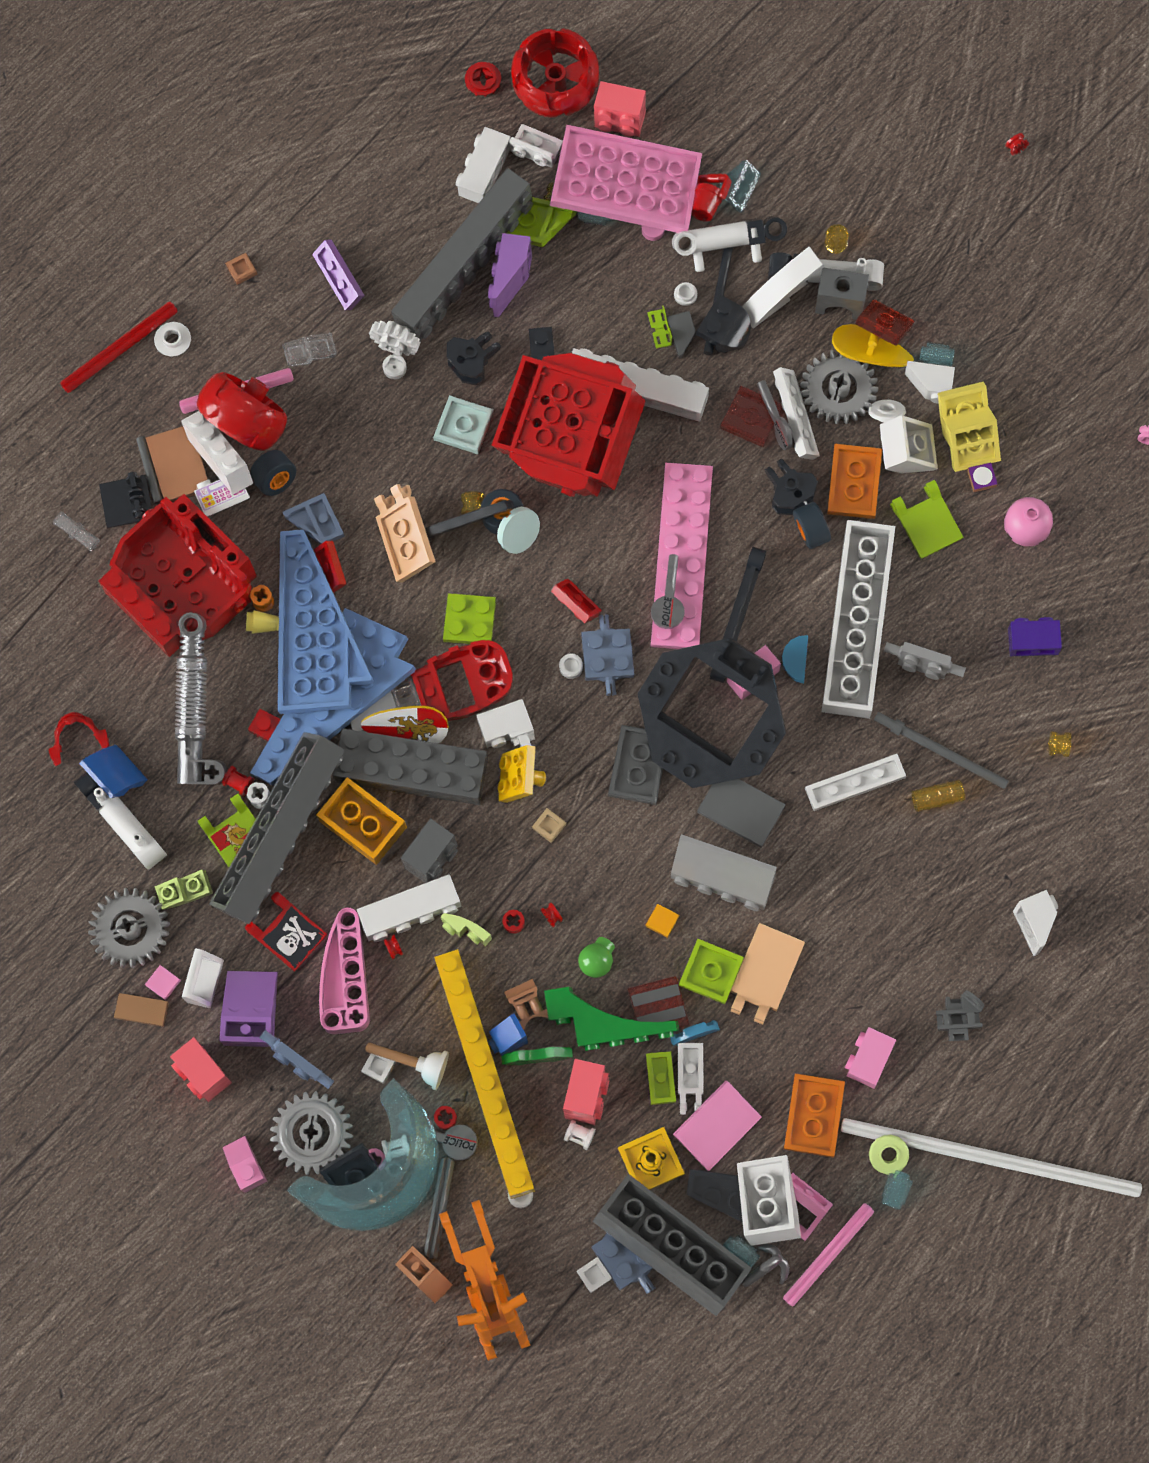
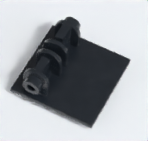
M129 472L126 479L99 484L107 529L137 523L143 519L144 513L152 508L146 474L139 476L137 472Z

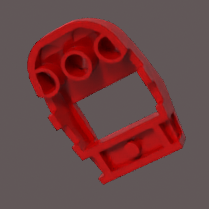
M479 640L471 642L470 645L461 647L456 645L448 648L449 651L428 659L427 665L415 670L411 674L421 706L433 707L439 710L447 718V721L468 718L500 702L508 695L513 683V672L507 654L499 644L490 640ZM462 661L475 704L451 713L437 669Z

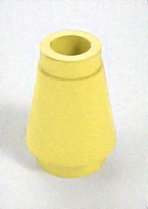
M256 610L247 612L246 631H252V634L279 631V616Z

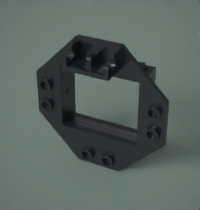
M732 638L663 652L637 693L652 761L692 788L760 775L786 735L780 706L781 701L778 697L772 665ZM698 659L768 704V707L735 759L665 713Z

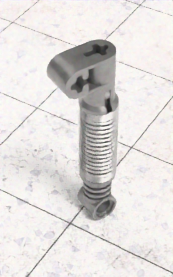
M190 612L184 614L178 624L180 637H183V640H180V643H183V646H180L183 652H180V656L177 657L176 668L183 670L176 671V673H180L176 675L179 678L176 680L179 682V684H176L179 687L176 690L179 692L175 693L179 695V697H176L179 701L175 702L179 704L175 706L179 708V710L175 711L179 713L175 715L179 717L175 719V721H178V723H175L178 726L175 728V738L178 740L177 784H218L222 782L227 772L225 763L220 760L202 759V741L206 737V726L203 725L206 723L203 721L206 719V717H203L206 713L203 711L207 710L203 708L206 706L203 702L207 701L203 699L207 697L203 695L207 693L203 689L207 688L204 686L207 684L204 682L207 680L204 677L207 674L200 672L207 671V658L204 656V653H201V650H204V647L201 646V644H204V640H201V638L205 636L207 625L204 617ZM192 618L198 621V628L194 632H190L187 628V622ZM202 762H205V770L213 769V765H215V769L219 770V775H215L213 779L212 774H205V781H201Z

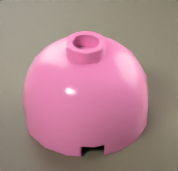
M1024 497L1015 501L1008 509L1004 519L1006 533L1008 532L1012 541L1022 546L1038 545L1049 536L1053 526V517L1049 506L1042 500L1034 497Z

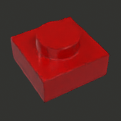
M259 709L248 731L269 741L281 719Z

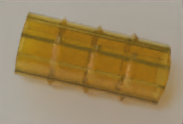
M960 780L947 781L946 783L911 791L912 802L916 812L937 807L941 808L945 805H953L954 803L965 801L964 788Z

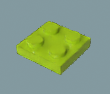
M448 593L443 642L471 644V642L479 640L492 641L496 597Z
M697 939L679 986L726 1004L744 957Z

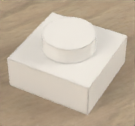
M370 1054L361 1072L384 1084L396 1061Z
M598 1257L576 1271L590 1293L612 1279Z

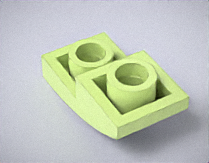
M205 870L197 871L181 879L176 877L155 886L163 910L213 894Z
M443 913L441 916V920L444 923L442 927L452 936L456 933L461 938L468 931L467 936L478 945L481 942L484 946L492 940L490 933L465 918Z

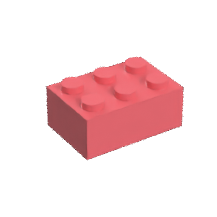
M578 1059L574 1060L563 1107L565 1119H573L590 1125H595L596 1119L601 1120L604 1108L601 1096L607 1095L609 1087V1073H605V1065Z

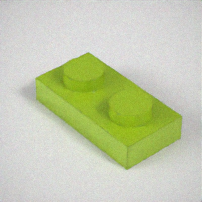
M671 1051L646 1054L651 1105L676 1103Z

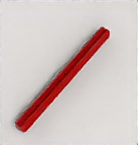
M171 301L167 302L60 382L62 388L67 393L73 391L178 312L176 306Z

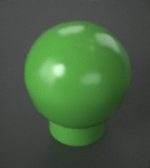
M598 937L595 943L587 945L580 952L578 958L581 971L592 978L606 975L613 963L612 952L615 949L614 944L604 937Z

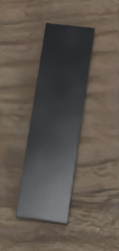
M504 500L426 527L427 537L431 538L515 508L513 501Z

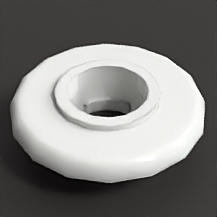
M168 322L160 326L154 337L157 350L163 355L170 357L179 356L189 348L191 342L188 328L178 322ZM171 334L179 336L178 340L174 343L166 342V338Z
M879 400L874 402L872 407H869L868 413L872 418L885 423L901 415L904 416L906 410L900 402Z

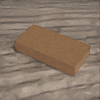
M119 993L114 1018L164 1027L169 1002Z

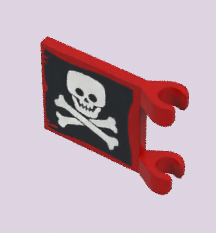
M275 892L271 899L283 911L264 932L253 922L247 924L245 929L295 972L327 936V933L279 892Z

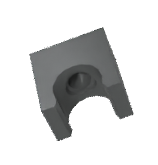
M822 268L815 313L824 314L828 307H842L852 312L853 319L862 320L869 274ZM846 287L848 291L841 292L837 288Z

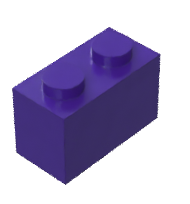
M1051 617L1040 618L1038 621L1018 618L1011 621L1008 627L1010 656L1059 655L1062 649L1060 620H1053Z

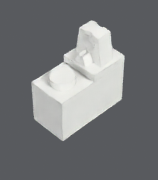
M523 699L476 715L487 748L491 746L493 748L501 747L508 740L511 741V744H514V747L518 745L520 747L525 745L531 746L530 741L535 740L534 729Z

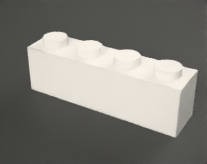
M199 411L181 420L190 443L232 495L253 484L247 464L216 426L203 417Z
M449 874L357 909L368 940L379 942L388 938L387 934L392 932L403 933L410 930L413 924L420 922L422 925L432 922L435 916L442 913L453 914L458 911V907H461V903Z

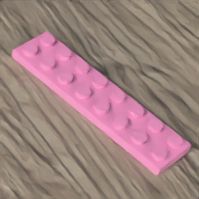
M665 463L654 602L658 598L665 596L669 555H678L674 597L683 604L685 615L683 621L672 629L660 628L653 622L651 647L681 649L699 645L713 466Z

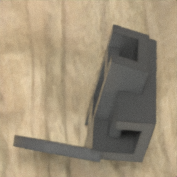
M967 990L961 994L960 999L946 997V1010L936 1011L938 1031H948V1041L969 1040L968 1029H980L983 1027L979 1019V1013L985 1007L983 1002Z

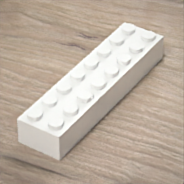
M847 520L821 712L870 719L895 526Z

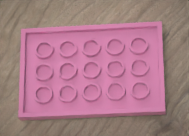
M566 125L550 206L676 233L688 231L702 153Z

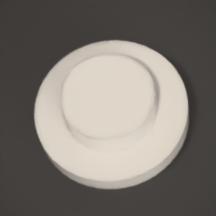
M681 283L675 288L674 298L680 305H691L697 299V289L690 283Z

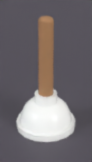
M367 1043L365 1051L416 1068V1071L421 1072L423 1080L432 1086L433 1090H437L441 1083L449 1057V1052L447 1051L443 1053L433 1052L426 1058L422 1056L416 1058L373 1043Z

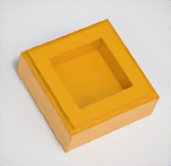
M657 904L646 923V927L668 938L679 915Z

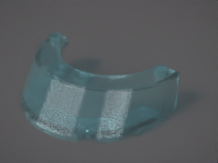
M394 1078L382 1090L380 1095L381 1103L390 1121L391 1140L386 1157L377 1170L360 1182L344 1186L328 1185L312 1177L303 1176L287 1189L292 1196L314 1214L334 1226L349 1230L367 1231L392 1225L416 1209L432 1186L439 1157L434 1125L419 1101Z

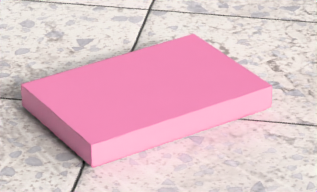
M725 1081L673 1135L707 1171H710L762 1117L728 1081Z

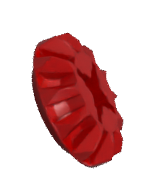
M478 62L470 66L466 71L465 84L468 91L473 92L475 96L483 95L486 97L490 93L494 94L496 89L500 87V71L491 63ZM481 73H483L485 79H489L486 80L485 86L479 81Z

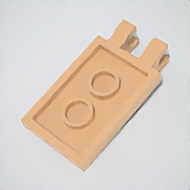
M396 484L390 488L393 496L385 498L384 495H379L374 500L380 511V515L376 516V520L396 582H404L436 561L415 497H411L410 485L401 488L400 484Z
M759 923L731 988V993L737 995L731 1007V1012L740 1015L745 1001L759 1006L754 1022L762 1025L769 1009L777 1012L805 942Z

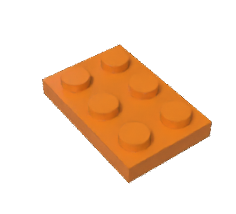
M842 444L834 445L827 514L875 519L882 449Z
M795 1074L784 1150L834 1158L845 1081Z

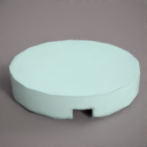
M527 507L514 508L510 511L511 514L507 518L504 517L499 525L498 542L509 553L518 554L524 552L533 544L539 533L540 521L538 515Z

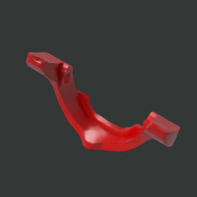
M78 712L62 716L54 731L55 745L48 749L53 764L55 766L61 764L60 753L63 751L59 737L65 725H70L74 722L84 723L93 731V735L103 749L110 745L106 729L98 730L91 718Z

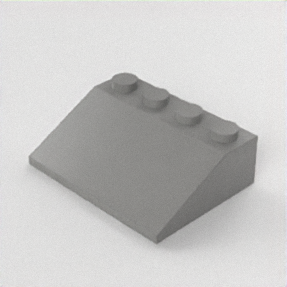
M681 834L671 871V878L675 879L674 883L684 887L692 885L698 887L697 890L701 893L711 895L713 892L721 895V899L727 902L735 903V901L745 903L744 906L746 908L758 911L759 909H765L774 883L777 867Z

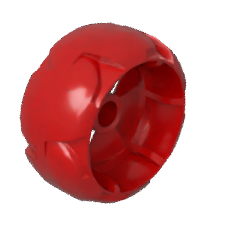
M551 28L539 30L529 35L521 43L519 50L516 51L511 65L513 88L517 97L535 114L548 118H556L562 114L566 116L573 115L590 102L598 87L599 63L597 55L592 50L588 41L572 30L561 28L560 31ZM556 53L566 54L578 61L564 68L559 63H553L552 55H556ZM534 61L546 67V82L538 88H535L532 80L528 78V72L531 70L532 62ZM566 78L578 84L567 90Z
M226 372L216 373L207 380L198 395L197 408L203 417L225 434L257 451L270 449L280 438L287 424V416L284 410L266 396L270 388L254 377H251L249 382L246 383L232 374Z

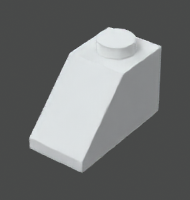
M907 361L905 375L925 399L939 404L937 393L952 389L955 367Z

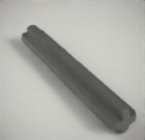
M442 1158L439 1167L424 1249V1257L429 1259H437L443 1230L439 1214L446 1212L455 1164L454 1160L449 1158Z

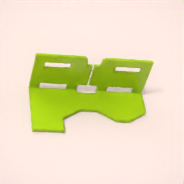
M664 306L660 310L647 312L650 326L655 328V332L652 334L656 349L671 346L672 335ZM661 313L664 314L665 321L662 320ZM651 315H654V317H655V322H654V323H653V321H652ZM666 334L669 335L670 342L667 341ZM659 336L661 344H658L656 337Z

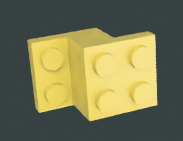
M984 381L938 392L942 434L950 446L952 468L954 471L957 472L969 467L1001 461L997 419L988 407L987 388Z

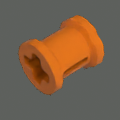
M258 585L250 592V598L257 611L268 612L273 608L275 601L267 586Z

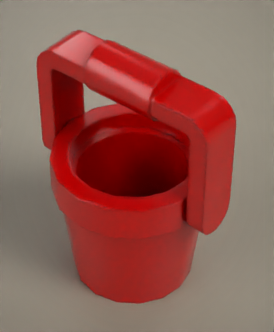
M727 174L698 176L691 212L695 219L703 222L712 220L723 199H726L732 183ZM722 182H723V185H722V187H721V190H720L718 187H716V186H714V185H712V184H709V183H722Z

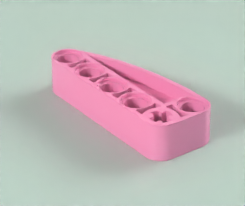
M344 908L337 914L328 937L322 962L319 992L320 1022L326 1032L330 1034L360 1032L365 1030L370 1022L361 920L358 913L352 908ZM346 916L355 917V922L351 926H345L342 924L343 919ZM347 941H357L356 948L351 951L346 950L345 944ZM352 964L359 965V971L355 975L347 974V968ZM352 989H360L362 994L358 999L353 1000L349 998V993ZM359 1013L361 1017H363V1019H360V1023L356 1024L354 1020H351L352 1018H355V1014ZM330 1016L339 1017V1022L334 1027L326 1025V1021Z

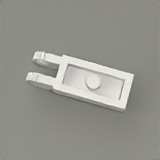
M678 1043L680 1114H686L687 1111L686 1095H696L695 1111L702 1105L703 1043Z

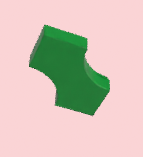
M549 1047L536 1050H518L503 1054L501 1059L502 1065H525L538 1062H557L572 1058L573 1054L570 1047Z

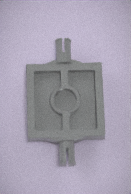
M887 642L884 648V652L896 655L899 658L898 665H901L904 670L925 673V676L930 679H944L947 673L963 677L966 667L953 664L951 662L952 657L907 642H904V645L901 647Z

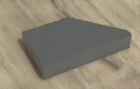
M690 311L667 317L668 326L679 359L683 357L687 347L696 335Z

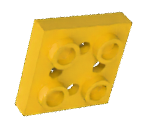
M525 745L502 754L499 762L501 771L498 784L500 802L508 803L533 795V785L541 787L545 784V772L534 770L535 746Z
M664 1127L618 1147L629 1175L649 1190L685 1175ZM664 1153H665V1154H666V1158H665L664 1160H662V1159H661V1156H662V1157H665V1155H664ZM656 1169L659 1170V1171H660V1175H659V1176H654L653 1174H655V1175L658 1174V1171H654V1170H656Z

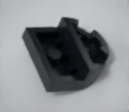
M719 294L699 326L696 335L715 345V350L718 352L727 353L728 351L740 350L745 346L750 336L751 322L749 315L742 306Z

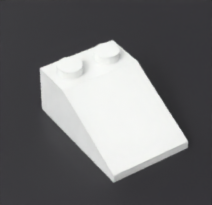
M783 1155L737 1163L744 1236L749 1244L753 1246L801 1238L799 1215L788 1156Z

